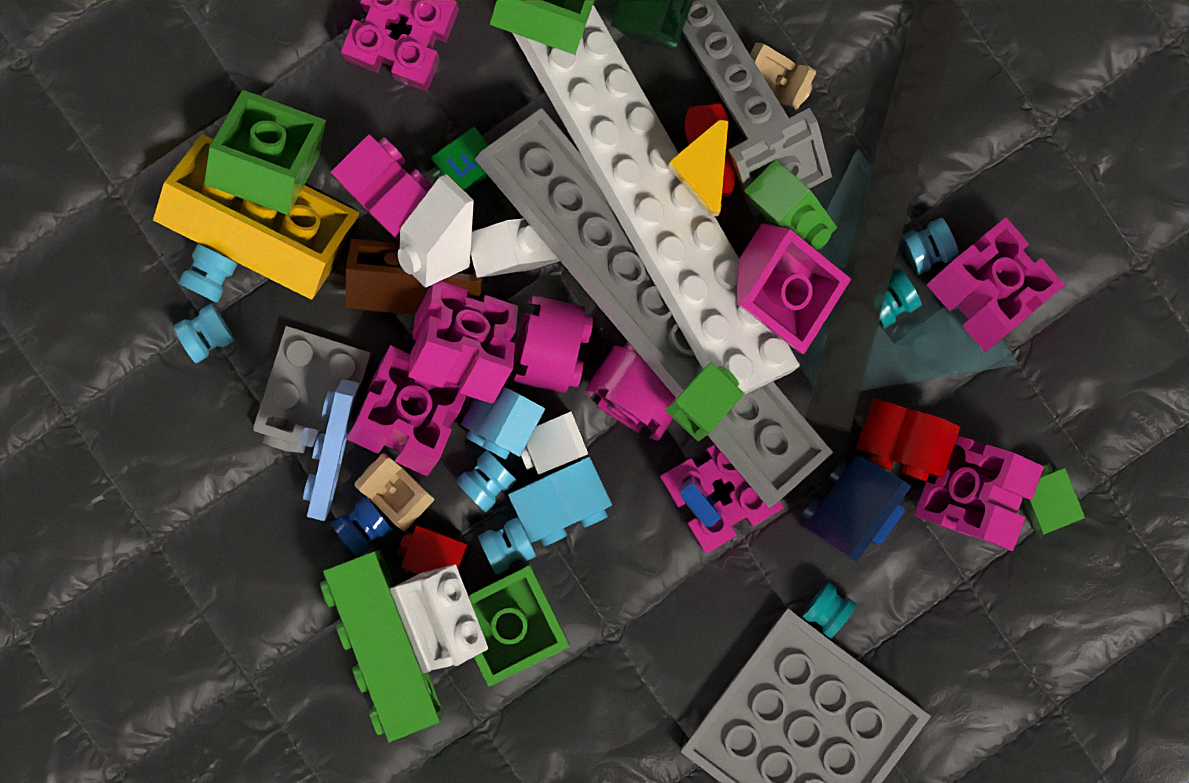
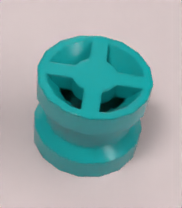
M827 582L809 603L802 617L808 622H816L822 626L823 634L831 639L851 616L857 604L850 598L843 599L836 592V587Z

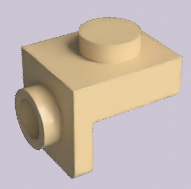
M755 43L750 56L782 108L797 110L811 93L812 80L816 70L809 66L796 64L763 43Z
M386 453L381 454L375 462L370 464L364 471V474L355 482V487L404 532L435 500L403 467Z

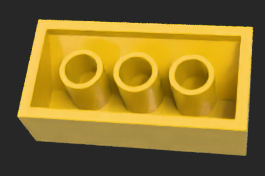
M201 134L164 182L153 221L313 300L329 276L360 212L304 185L289 215L204 185L209 147L214 139Z

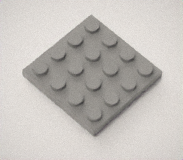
M786 608L680 749V752L721 783H882L931 716Z

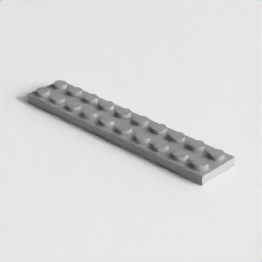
M541 108L482 150L475 160L671 393L677 397L703 368L584 158ZM770 382L743 395L708 434L709 438L769 508L779 502L833 453L774 382Z

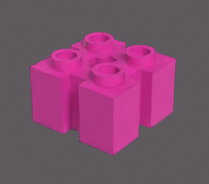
M361 0L360 4L364 12L368 14L364 23L353 19L341 50L344 60L376 73L379 72L382 63L391 66L394 80L428 92L440 61L438 52L432 49L436 39L447 43L459 12L457 1ZM400 23H406L411 33L409 35L401 34L398 40H394L391 28L394 25L398 26Z
M369 134L330 173L400 243V228L432 188V185L418 170L415 169L409 175L401 167L406 161L402 158V154L385 137L377 142Z
M1007 217L954 259L927 284L929 289L949 312L958 307L967 317L968 321L962 327L985 353L1065 285L1042 258L1034 263L1024 252L1029 243Z
M444 281L430 285L415 314L412 339L417 341L411 350L408 377L441 388L448 381L458 385L460 394L493 404L513 370L515 343L510 341L516 332L518 306L484 295L481 301L467 297L468 289Z
M390 345L378 365L366 392L368 395L360 406L346 439L379 454L384 445L399 452L395 462L428 476L442 455L452 431L449 427L459 415L466 395L459 393L457 384L448 381L441 388L408 377L410 354ZM403 407L412 410L411 415L405 412Z
M957 436L944 477H937L935 484L926 482L914 516L943 528L1014 551L1026 518L1017 514L1023 498L1033 499L1044 466L1016 453L987 444L985 446L974 440Z
M715 444L705 449L710 460L698 467L690 458L659 476L677 507L685 504V501L680 497V485L691 476L698 481L708 495L714 491L712 485L714 481L720 479L722 485L727 482L730 483L732 491L728 494L730 501L722 505L720 500L715 502L721 509L722 518L710 528L708 526L705 527L696 515L686 522L705 554L736 537L737 534L732 526L744 518L749 526L753 527L784 509L780 501L769 508Z

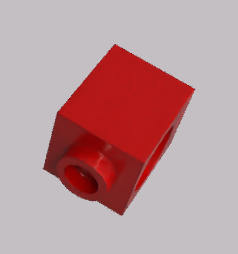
M416 525L414 533L405 531L400 543L397 556L404 558L400 568L420 574L456 564L459 571L469 543L424 526Z

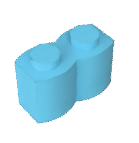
M503 386L493 404L474 398L460 425L469 429L465 438L504 459L508 457L510 452L520 457L545 408Z
M590 456L508 494L530 542L533 543L540 540L543 547L568 536L564 528L581 521L585 528L607 518L605 509L612 506V502Z

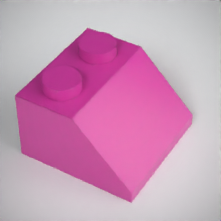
M761 224L738 260L737 305L798 353L805 354L851 278L791 229Z

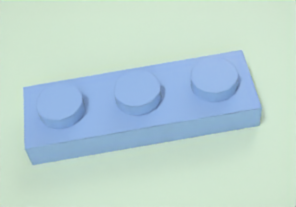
M342 379L335 392L328 391L322 417L329 419L326 434H318L312 459L320 460L317 475L309 474L303 500L310 501L307 517L325 521L332 507L346 446V437L349 432L360 383Z

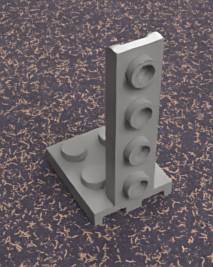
M692 0L672 10L671 12L677 26L746 141L729 149V153L746 205L753 217L761 213L744 190L776 159L809 189L831 178L832 174L818 121L812 111L808 108L791 118L787 116L716 0Z
M286 326L253 431L264 434L263 444L284 451L304 453L306 446L314 447L318 434H326L329 419L322 417V411L328 391L335 392L342 379L360 383L356 398L357 402L372 353Z

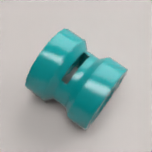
M899 268L888 274L886 281L878 286L872 284L861 291V296L867 308L883 329L895 323L896 317L904 311L911 313L922 306L912 283Z

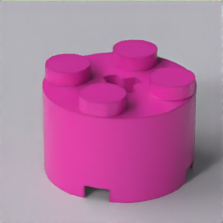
M531 294L527 303L535 305L533 314L523 313L514 351V362L520 363L521 370L520 374L511 373V381L560 393H566L569 386L578 388L584 365L583 361L577 360L581 342H589L593 317L585 315L584 306Z
M628 341L624 347L613 346L586 387L584 394L590 398L595 393L601 398L597 407L637 433L641 431L643 426L651 429L653 432L649 438L660 440L673 420L665 409L676 397Z

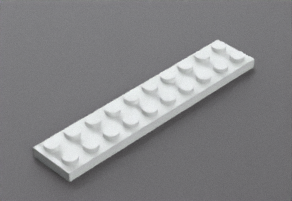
M594 5L592 6L576 55L513 33L701 367L705 368L712 362L716 367L722 366L737 378L739 382L737 387L745 394L796 370L800 364L789 345L737 305L739 258L715 216H709L669 169V162L679 153Z

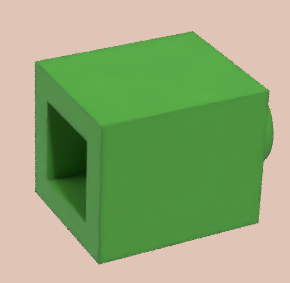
M710 362L694 377L665 411L699 442L716 427L745 393L737 387L739 382L729 370L722 366L716 367Z
M1050 463L1042 465L1044 468L1033 499H1022L1036 534L1042 535L1085 518L1066 469L1056 468L1052 470Z

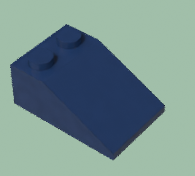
M852 455L849 461L841 457L831 470L827 479L832 484L823 497L815 493L801 512V515L806 518L801 527L843 558L858 561L911 486L861 456Z

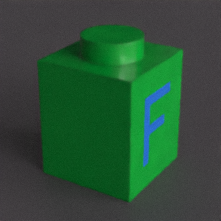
M475 126L431 157L437 167L430 172L433 178L437 181L439 177L447 174L466 193L489 177L475 160L478 154L488 147V144Z

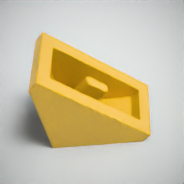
M724 120L717 121L674 157L668 165L669 169L709 216H719L721 210L728 121Z

